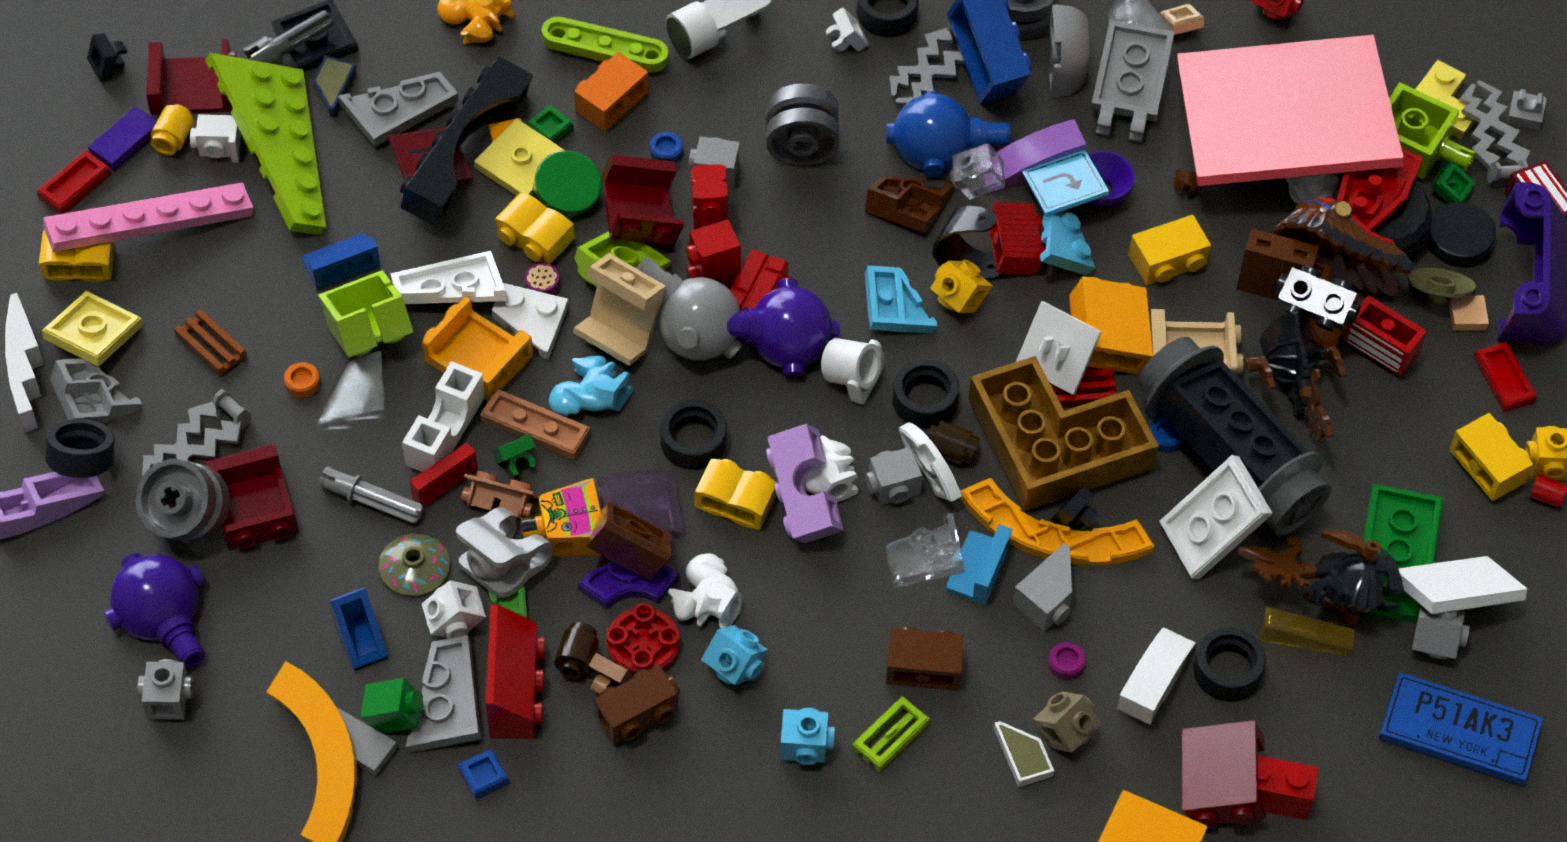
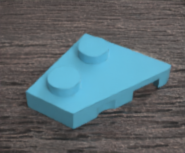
M1060 211L1049 216L1044 214L1042 223L1044 231L1042 232L1041 241L1046 244V249L1040 254L1041 262L1087 276L1096 267L1091 257V249L1085 241L1080 228L1081 223L1077 216L1066 211Z
M867 265L865 284L869 330L934 334L937 328V321L934 317L929 318L921 307L923 300L917 291L910 286L909 279L903 270L899 267Z

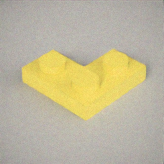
M1437 60L1415 90L1460 110L1452 135L1462 140L1475 123L1474 119L1461 113L1467 105L1454 98V95L1463 85L1466 74Z

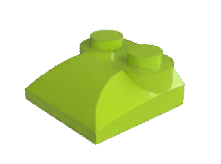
M609 231L578 247L574 258L578 265L579 274L586 282L596 287L598 284L587 278L589 266L608 253L634 268H637L648 256L663 270L667 269L671 263L669 259L644 242L610 239Z

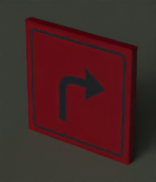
M448 127L388 136L404 180L409 174L415 175L417 172L416 165L424 152L428 154L433 149L431 148L432 142L439 130L445 132ZM461 147L458 148L454 156V172L457 183L468 182L473 179Z

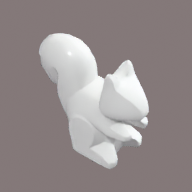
M822 435L820 438L827 463L809 471L805 478V489L813 494L826 492L836 497L838 503L858 493L857 486L851 484L858 478V475L854 471L853 466H848L854 462V458L851 456V449L841 442L830 440Z
M710 553L694 557L686 567V578L696 588L692 592L671 588L668 590L672 597L670 601L673 604L674 613L680 621H686L695 616L698 618L697 626L701 627L710 615L719 618L720 628L733 624L741 611L742 594L738 592L734 581L725 575L728 568L724 565V560Z

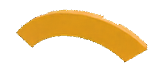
M992 478L960 490L962 497H960L961 501L984 527L994 535L999 524L1012 528L1010 545L1042 559H1047L1064 543L1070 547L1072 565L1101 566L1118 564L1154 553L1155 546L1137 519L1112 527L1093 528L1092 531L1070 530L1068 526L1055 524L1044 519L1039 521L1021 511V507L999 489Z
M285 661L266 693L270 698L281 703L291 711L302 723L311 740L317 763L316 796L308 821L300 835L309 842H342L352 819L355 788L358 783L354 745L341 713L328 694L306 673Z

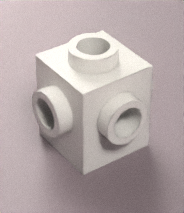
M451 580L436 589L434 594L422 603L430 634L435 636L453 638L467 635L473 627L486 618L477 587Z

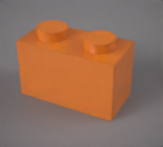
M617 52L609 60L603 61L597 71L587 80H582L577 85L574 91L575 112L606 132L649 93L648 71L620 52Z

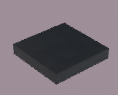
M326 0L271 21L276 36H279L322 10L329 13L334 23L331 28L287 53L293 66L297 69H302L303 72L319 67L324 56L339 59L359 51L358 43L333 0Z

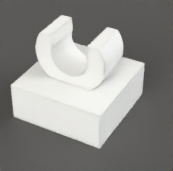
M844 7L833 13L837 24L830 26L826 30V34L831 39H835L840 35L839 39L831 44L834 49L842 52L851 45L859 52L869 45L858 20Z

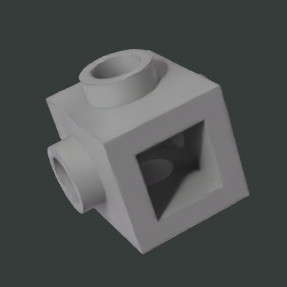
M172 659L146 662L145 676H139L138 697L142 698L141 702L146 718L184 719L186 700L192 699L194 692V680L192 676L187 675L184 662H177Z

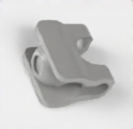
M502 507L493 509L482 517L472 518L463 522L456 528V535L460 541L469 547L468 551L459 557V567L495 596L505 598L515 593L530 577L548 566L553 555V544L538 534H533L523 539H512L517 529L516 516Z

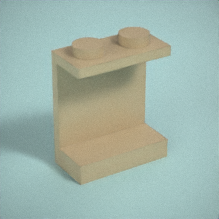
M608 253L589 266L587 278L598 285L590 316L575 326L573 333L586 340L589 344L610 354L616 360L630 366L649 350L666 286Z

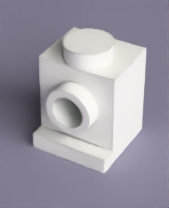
M198 114L197 127L191 128L190 145L191 148H198L199 156L211 158L231 157L232 163H239L243 136L232 115Z

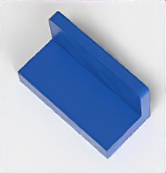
M364 233L302 256V262L316 290L380 267L378 247L373 237L367 238Z

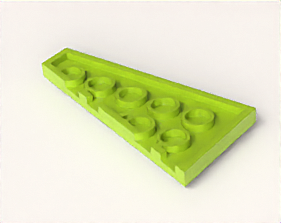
M210 52L205 62L209 70L215 71L219 79L217 86L221 94L227 95L233 107L231 114L251 154L257 155L261 163L259 170L263 178L269 179L275 191L273 198L290 231L322 235L326 229L303 70Z

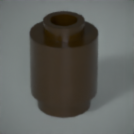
M942 420L939 426L932 425L928 433L929 439L939 450L943 458L960 465L962 462L971 464L980 440L979 437L972 435L973 431Z
M574 622L563 632L554 665L564 677L578 679L589 674L591 669L589 664L596 653L599 643L596 629L587 623Z

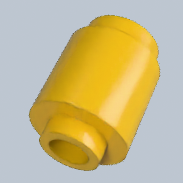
M177 104L164 107L151 132V145L156 151L164 155H173L182 148L195 122L186 107Z

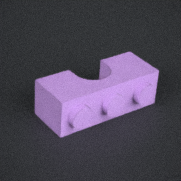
M804 424L768 436L770 448L767 449V458L771 467L776 470L778 482L775 483V490L779 500L782 503L784 502L786 516H784L783 521L788 535L792 539L805 544L844 531L836 497L826 492L809 496L805 490V478L809 471L827 463L819 430Z

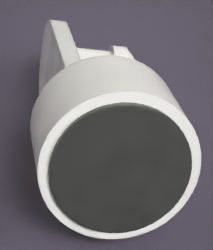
M707 0L702 3L695 1L667 15L666 28L669 38L681 56L691 59L717 46L719 40L726 35L725 28L749 16L757 15L758 12L769 6L771 0Z

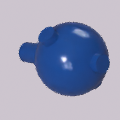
M928 91L908 102L899 112L895 123H886V143L895 144L899 156L909 166L923 171L929 177H938L944 171L950 170L961 163L969 151H980V148H986V146L1010 145V123H991L980 121V117H969L966 110L954 99L941 95L936 91Z

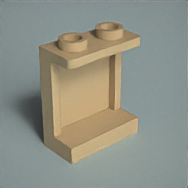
M1151 309L1149 320L1153 356L1170 342L1178 338L1190 337L1200 348L1218 346L1224 353L1223 362L1235 375H1242L1243 354H1237V346H1240L1241 326L1235 325L1234 312H1227L1225 321L1222 323L1165 321V309Z

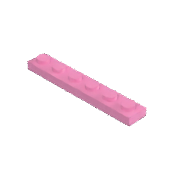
M242 182L48 216L43 218V228L52 252L251 217L253 205Z

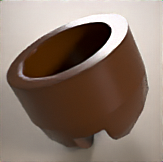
M1185 170L1175 171L1174 188L1180 195L1184 188H1187L1186 196L1194 195L1198 191L1199 186L1197 185L1196 173Z

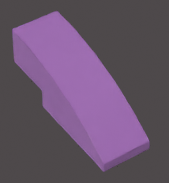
M1075 119L1042 129L1011 143L980 162L978 170L989 193L1027 184L1022 173L1023 170L1086 150V142Z

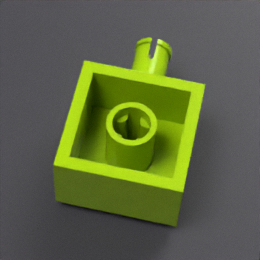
M1399 82L1389 100L1401 148L1423 157L1416 176L1424 180L1435 161L1440 160V158L1448 162L1453 161L1456 165L1467 171L1475 158L1476 151H1472L1450 140L1460 110Z

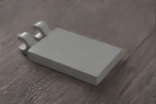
M1116 20L1109 21L1091 104V110L1100 111L1096 135L1109 137L1113 114L1133 117L1128 141L1142 143L1146 120L1156 122L1175 31Z

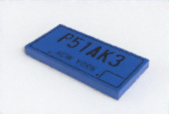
M1399 672L1379 740L1524 786L1543 718Z

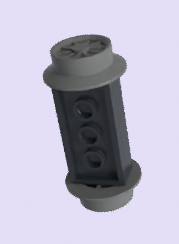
M1182 337L1170 342L1148 361L1138 378L1139 387L1149 396L1145 404L1146 415L1152 420L1164 417L1213 471L1231 455L1239 456L1273 513L1262 524L1266 523L1277 536H1284L1299 529L1322 508L1331 493V486L1319 475L1323 466L1321 454L1316 451L1308 452L1223 362L1224 353L1218 346L1200 348L1190 337Z

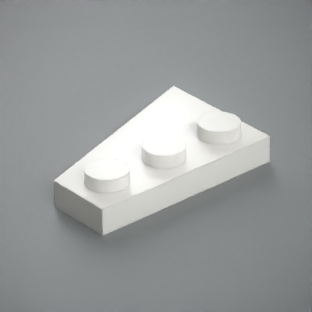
M491 251L391 273L392 285L394 284L403 296L405 304L459 303L464 297L469 298L472 302L507 301L506 290Z

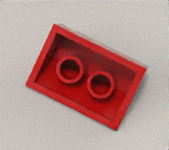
M498 604L490 605L486 712L490 739H535V725H542L543 717L542 702H536V694L544 690V670L538 669V659H545V637H538L536 622Z

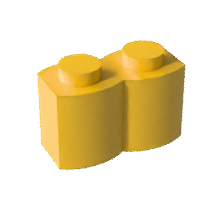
M520 192L495 218L499 239L508 246L514 245L523 249L526 256L534 262L540 261L551 264L575 239L574 224L559 212L547 208L539 200L524 192Z
M43 230L39 257L41 276L43 279L52 281H69L74 279L84 281L110 280L115 243L112 241L52 252L45 230Z
M711 459L696 488L694 506L711 515L727 517L741 526L760 530L776 497V481L761 471H744L731 460Z

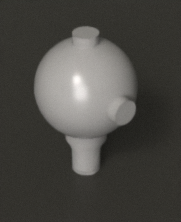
M649 256L636 268L666 286L658 313V326L664 342L673 352L689 360L704 361L716 358L722 354L730 359L741 348L743 344L736 337L730 335L726 327L728 320L735 313L741 311L735 296L726 286L716 280L705 277L690 278L683 281L678 275H671L668 271L665 272Z

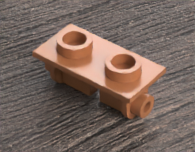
M477 471L476 476L464 475L471 482L470 488L464 487L461 495V500L466 501L467 506L492 511L495 499L501 500L499 507L507 509L516 518L523 519L524 517L530 518L532 516L534 505L530 504L529 500L530 498L539 500V496L535 492L530 491L532 485L517 480H511L510 485L496 482L497 476L482 471Z

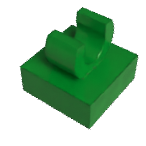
M530 434L492 450L497 464L507 460L506 468L511 476L519 474L515 466L518 458L525 460L529 469L536 465L534 457L530 453L525 452L536 447Z

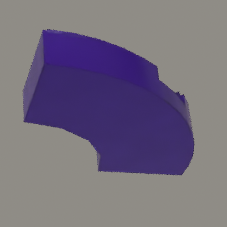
M613 562L594 570L578 583V590L605 609H608L617 601L630 597L646 598L658 604L668 593V590L678 582L680 572L664 565L648 580Z

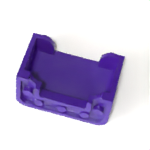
M1516 182L1499 211V227H1508L1513 230L1516 235L1517 245L1533 246V281L1521 284L1515 291L1511 313L1507 319H1500L1498 322L1497 340L1546 344L1556 343L1567 333V217L1543 186L1535 183Z

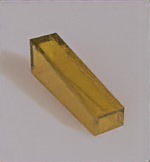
M1266 607L1262 620L1260 641L1351 656L1355 630Z

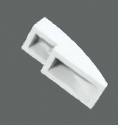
M1163 627L1149 645L1119 696L1117 709L1151 725L1161 704L1165 703L1195 648L1196 642Z

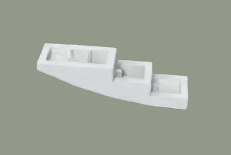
M15 293L10 295L6 318L5 356L10 388L24 432L27 433L38 429L29 401L41 397L32 369L43 366L44 363L18 294Z

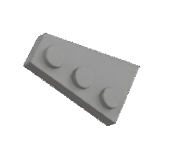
M441 72L403 80L399 86L383 90L380 89V86L367 89L368 93L351 97L350 93L338 96L340 106L374 147L387 141L389 135L400 134L459 101L458 92Z
M468 635L433 641L422 678L423 709L420 713L418 728L412 729L411 735L407 737L405 748L408 753L481 739L471 640Z

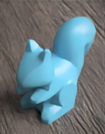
M603 356L573 358L574 372L584 379L581 383L565 381L555 385L551 390L548 404L553 412L564 416L577 414L581 409L595 412L601 410L619 412L633 393V387L627 384L630 373L623 372L616 378L618 373L613 371L616 364L614 362L607 363Z

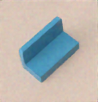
M999 524L994 537L969 531L947 582L946 591L986 605L1009 551L1012 528Z

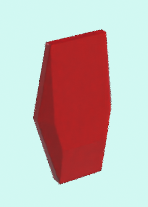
M1401 148L1403 167L1344 172L1337 201L1344 200L1350 203L1353 215L1370 231H1375L1406 202L1423 157Z

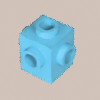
M732 625L716 631L701 660L716 671V676L720 680L728 684L737 685L757 678L764 667L762 660L768 649L758 643L759 639L755 634Z
M803 708L800 710L783 709L780 760L796 761L803 765H812L816 762L825 763L826 749L834 748L835 727L828 726V712H820L814 708Z

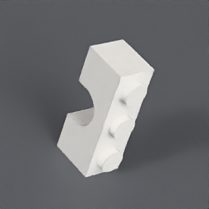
M450 362L435 387L436 399L429 418L418 415L402 442L406 466L424 472L453 452L485 398L483 373L458 363Z

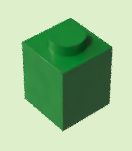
M405 678L366 684L360 718L382 734L418 728L420 713L423 709V694Z

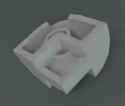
M1052 5L1049 25L1051 40L1049 65L1050 97L1060 98L1076 93L1086 83L1091 53L1088 19L1082 11L1072 6Z

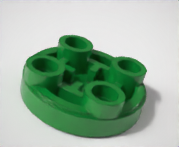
M558 151L548 155L541 161L535 173L532 189L543 205L559 212L570 220L577 215L586 213L596 204L602 190V177L597 166L585 155L574 151Z

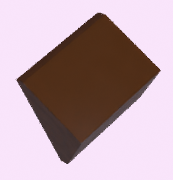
M607 500L586 547L650 580L671 557V533Z

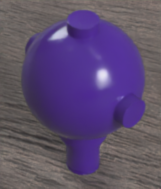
M786 278L777 281L778 288L764 295L754 308H744L743 311L735 313L728 320L726 327L730 335L741 339L742 342L752 343L757 353L766 362L775 367L782 368L785 377H799L804 375V367L814 363L822 356L829 341L839 337L840 327L837 320L831 319L827 306L816 294L805 288L798 287L797 279Z
M133 553L125 557L121 562L122 568L112 582L110 590L111 608L103 612L112 631L122 628L135 638L145 641H160L164 647L174 652L179 662H184L186 669L201 663L205 658V652L195 638V626L192 623L199 603L198 587L205 584V579L198 566L194 564L187 568L177 559L163 554H146L141 556L139 553Z

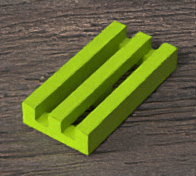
M902 696L852 744V750L856 754L861 753L863 760L868 764L870 762L873 763L874 769L880 773L929 725L930 718ZM904 709L908 712L871 749L867 747ZM916 718L917 721L879 757L878 754Z

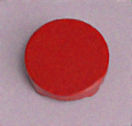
M639 603L633 609L620 614L611 623L606 633L607 652L610 660L627 669L632 675L644 669L650 670L657 665L664 672L675 662L679 654L680 634L675 622L664 612L654 609L649 603Z

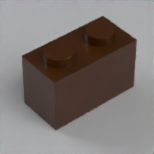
M914 627L891 628L886 684L959 691L964 635L955 634L948 630L930 632L920 631Z

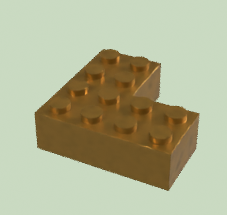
M1036 356L971 376L968 400L1024 512L1070 497L1083 486L1091 490L1154 469L1159 445L1129 390L1064 411Z

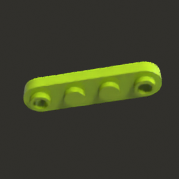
M552 17L542 25V41L545 46L552 50L599 61L609 60L617 52H620L651 73L661 71L668 64V47L658 39L565 17Z

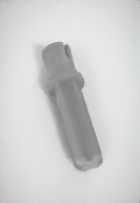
M327 466L322 472L328 478L335 481L321 476L319 487L347 497L346 499L350 503L355 500L412 524L417 523L422 515V504L365 482L360 475L353 477L330 466Z

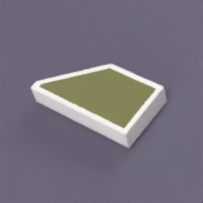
M1001 721L994 723V731L1018 787L1053 777L1054 769L1040 738Z

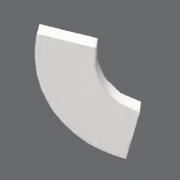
M910 422L900 426L899 433L905 448L911 447L917 464L929 481L935 496L951 502L962 497L950 468L929 437Z

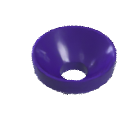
M1110 151L1089 153L1088 155L1102 180L1112 190L1109 195L1089 201V203L1098 206H1111L1124 201L1131 193L1135 181V173L1131 164L1124 157Z

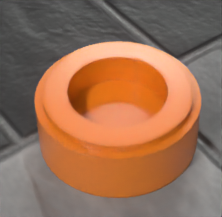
M306 362L291 365L284 374L287 392L296 398H307L314 395L320 387V377L317 368Z

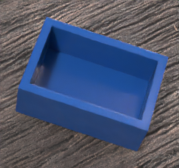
M955 0L947 12L948 20L979 104L1016 94L1031 75L1032 66L1030 58L1026 52L1023 53L1019 43V28L1015 22H1011L1007 11L1009 9L1008 0Z

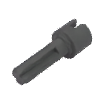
M322 10L274 39L271 37L267 38L266 36L243 48V51L249 60L282 65V60H284L282 56L331 28L334 23L329 13Z

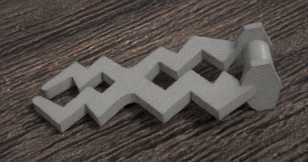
M950 22L948 27L924 35L927 47L917 48V66H897L899 76H889L892 99H896L898 86L909 89L908 77H920L921 82H911L913 97L897 98L895 100L897 106H905L914 98L921 96V93L934 91L932 84L934 77L956 78L955 63L965 64L958 44L959 52L943 51L944 65H929L927 58L939 59L937 43L953 44L952 37H954Z
M1478 80L1476 85L1471 84L1459 99V102L1467 105L1461 113L1479 123L1470 136L1479 143L1471 150L1476 151L1475 157L1488 169L1486 175L1488 184H1493L1501 179H1509L1511 173L1528 167L1526 159L1530 150L1512 143L1520 130L1499 120V117L1508 107L1496 102L1502 91ZM1475 86L1489 95L1481 106L1489 111L1488 114L1476 109L1482 99L1472 97ZM1488 129L1503 136L1495 148L1508 153L1509 155L1504 160L1514 165L1501 166L1497 162L1500 157L1486 151L1496 139L1485 133Z
M223 389L219 390L212 402L188 409L190 423L178 424L177 442L174 445L153 444L154 456L143 455L142 477L157 462L164 461L165 456H172L186 461L193 457L216 459L217 442L238 444L241 429H244L251 423V413L235 402L228 392ZM217 410L225 411L233 418V422L221 420L223 430L205 428L204 445L188 444L187 435L201 436V418L218 419Z

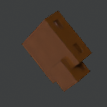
M1252 228L1236 289L1278 300L1280 294L1275 293V288L1282 273L1289 275L1292 267L1300 270L1305 265L1321 273L1320 279L1328 281L1332 266L1315 262L1319 249L1317 245ZM1298 284L1294 291L1298 294H1304L1308 287Z

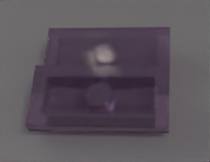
M630 471L601 476L598 479L602 509L606 501L609 500L670 532L671 539H679L684 529L674 471Z

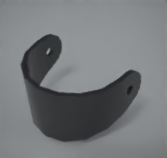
M968 205L957 208L951 214L933 244L932 255L936 263L941 266L947 261H963L965 259L978 266L981 270L979 274L986 280L1000 277L1001 275L997 273L994 256L976 250L959 235V233L987 232L991 230L996 224L994 212L982 207Z

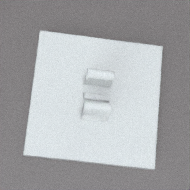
M1041 301L1016 362L1036 356L1048 381L1075 395L1102 331Z

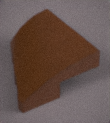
M882 175L867 190L865 212L926 233L946 207L955 191L956 183L945 181L943 188L927 187L924 184V179L921 178L904 179L898 176Z

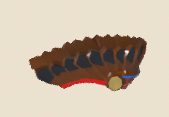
M1331 197L1303 200L1297 203L1292 214L1282 220L1272 230V234L1319 246L1315 262L1332 266L1328 282L1333 283L1335 278L1344 280L1353 285L1360 293L1367 289L1374 295L1383 293L1386 297H1396L1399 285L1390 270L1395 269L1407 275H1410L1412 272L1411 260L1403 251L1395 246L1394 241L1379 236L1365 227L1353 215L1350 203L1344 200L1338 202Z

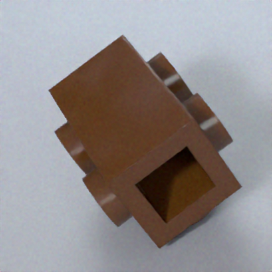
M659 665L650 670H641L635 673L629 681L618 687L612 686L603 690L594 699L595 717L614 745L622 740H632L643 729L654 723L666 722L678 711L680 688L674 677L670 674L666 676Z

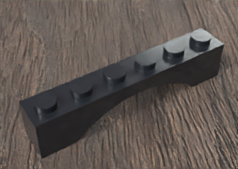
M499 56L491 67L486 65L477 80V83H479L477 87L471 86L466 92L462 101L463 107L460 110L457 108L453 110L448 119L446 131L439 130L432 142L431 148L433 149L429 154L424 152L416 165L417 172L415 175L409 174L405 178L400 188V193L404 194L400 206L401 209L435 227L438 225L451 206L456 191L457 180L454 172V156L458 148L468 136L482 126L514 115L528 94L533 77L532 73Z

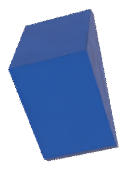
M365 587L330 600L334 626L353 669L388 656Z

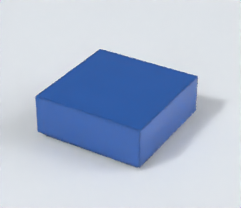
M492 748L458 764L459 772L475 800L509 784L508 776Z

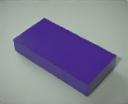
M134 106L88 146L89 153L114 171L151 139V132L157 120L137 106Z

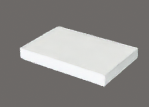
M1231 455L1159 522L1192 579H1200L1273 513L1240 457Z
M1488 556L1398 568L1404 591L1431 614L1526 600L1527 588Z

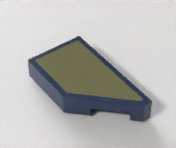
M324 56L313 79V85L317 94L326 105L329 115L335 117L340 106L338 96L346 94L357 69L355 63Z

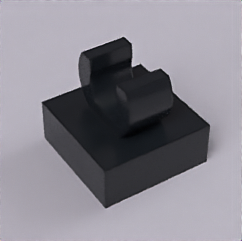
M105 33L93 34L87 60L100 81L110 80L113 77L114 69L125 65L121 54H127L128 50L122 41L110 43Z
M1085 486L1081 487L1064 503L1050 521L1064 526L1071 521L1078 531H1085L1099 517L1094 510L1085 506L1094 495Z

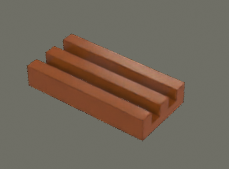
M200 308L195 312V318L188 317L184 320L185 325L183 327L178 325L174 328L175 336L219 376H222L247 357L246 349ZM202 324L211 334H213L223 345H225L234 354V356L231 355L222 345H220L200 325ZM193 331L226 362L220 363L189 333Z

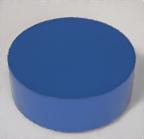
M661 132L654 135L649 143L650 157L652 159L674 161L677 163L683 155L681 138L672 132Z
M1160 417L1152 422L1150 430L1159 445L1158 451L1170 453L1181 447L1184 440L1183 437L1164 417Z

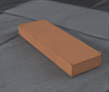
M497 388L480 414L481 422L519 438L530 434L534 444L574 461L591 434L589 426Z

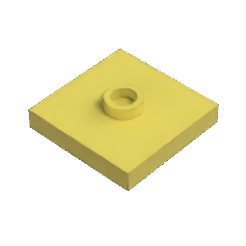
M516 118L474 161V168L516 196L520 192L533 196L534 177L541 161L554 152L565 150Z
M85 291L42 330L44 340L99 367L142 327V318Z

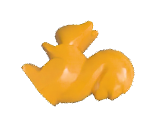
M439 0L437 5V13L445 23L454 25L465 22L468 19L471 21L460 32V35L464 37L463 43L465 45L490 41L493 38L492 29L498 32L503 31L498 19L501 15L511 19L517 16L511 8V0Z

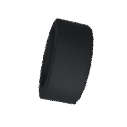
M857 0L858 20L865 29L874 34L882 36L899 35L908 31L916 22L919 0H902L907 7L893 14L880 13L872 9L869 5L871 0Z
M918 359L908 362L899 369L894 378L892 402L899 417L906 423L910 422L917 427L931 428L932 425L939 426L941 420L946 422L953 417L958 407L959 381L951 368L934 359ZM918 381H931L939 384L946 390V398L941 403L933 406H921L913 403L905 396V389L910 384Z
M685 400L676 403L665 412L660 425V446L665 457L674 465L684 469H702L708 466L711 459H720L726 449L727 423L722 412L713 404L703 400ZM701 422L714 430V439L707 445L698 448L685 447L673 439V430L683 423Z
M89 419L61 421L47 431L45 461L50 469L64 476L72 478L98 476L107 472L113 465L115 435L109 427ZM71 447H86L90 449L79 450L72 449Z
M1234 627L1217 628L1207 633L1198 645L1193 665L1195 679L1200 687L1214 698L1226 701L1241 700L1253 694L1261 683L1266 664L1264 648L1256 637L1245 630ZM1228 648L1237 650L1250 661V673L1241 679L1223 678L1209 667V655L1217 649Z

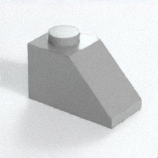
M1066 543L1062 544L1015 586L1012 605L1044 632L1054 623L1056 625L1061 624L1071 612L1070 547Z

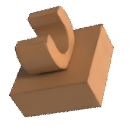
M597 653L589 664V667L598 673L590 687L598 695L603 690L616 684L619 686L624 684L633 676L627 669Z

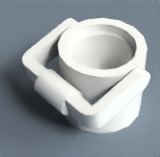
M834 338L826 345L821 360V370L824 379L831 383L846 385L850 400L862 405L865 404L885 365L881 343L873 339L869 343Z

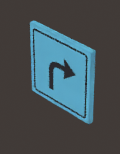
M1086 150L1022 171L1045 216L1109 195L1108 188Z

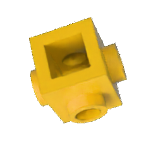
M964 259L963 261H947L942 264L935 273V281L930 289L939 296L937 300L944 307L956 310L958 313H975L993 285L979 274L981 270L978 266Z
M1557 426L1536 427L1532 440L1527 441L1525 451L1533 463L1530 472L1531 480H1536L1537 475L1540 474L1556 481H1567V428H1559Z

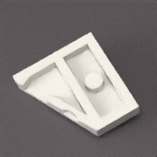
M503 283L507 301H497L494 303L492 317L502 326L510 328L514 335L522 330L532 336V345L538 349L539 355L549 359L569 308L568 299Z

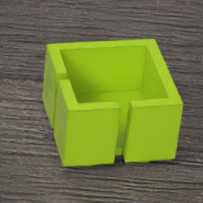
M383 270L318 294L329 330L348 358L354 355L361 356L367 354L372 348L378 346V342L383 341L384 344L395 343L403 339L405 335L413 333L403 296L394 284L392 285L391 280Z

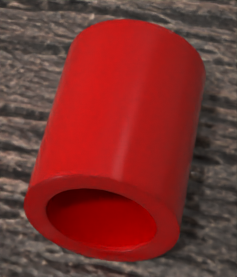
M1538 474L1529 497L1560 508L1567 492V484Z

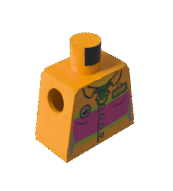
M593 478L542 494L538 497L540 516L520 519L523 538L533 534L545 537L553 544L552 556L601 555L586 547L601 513Z

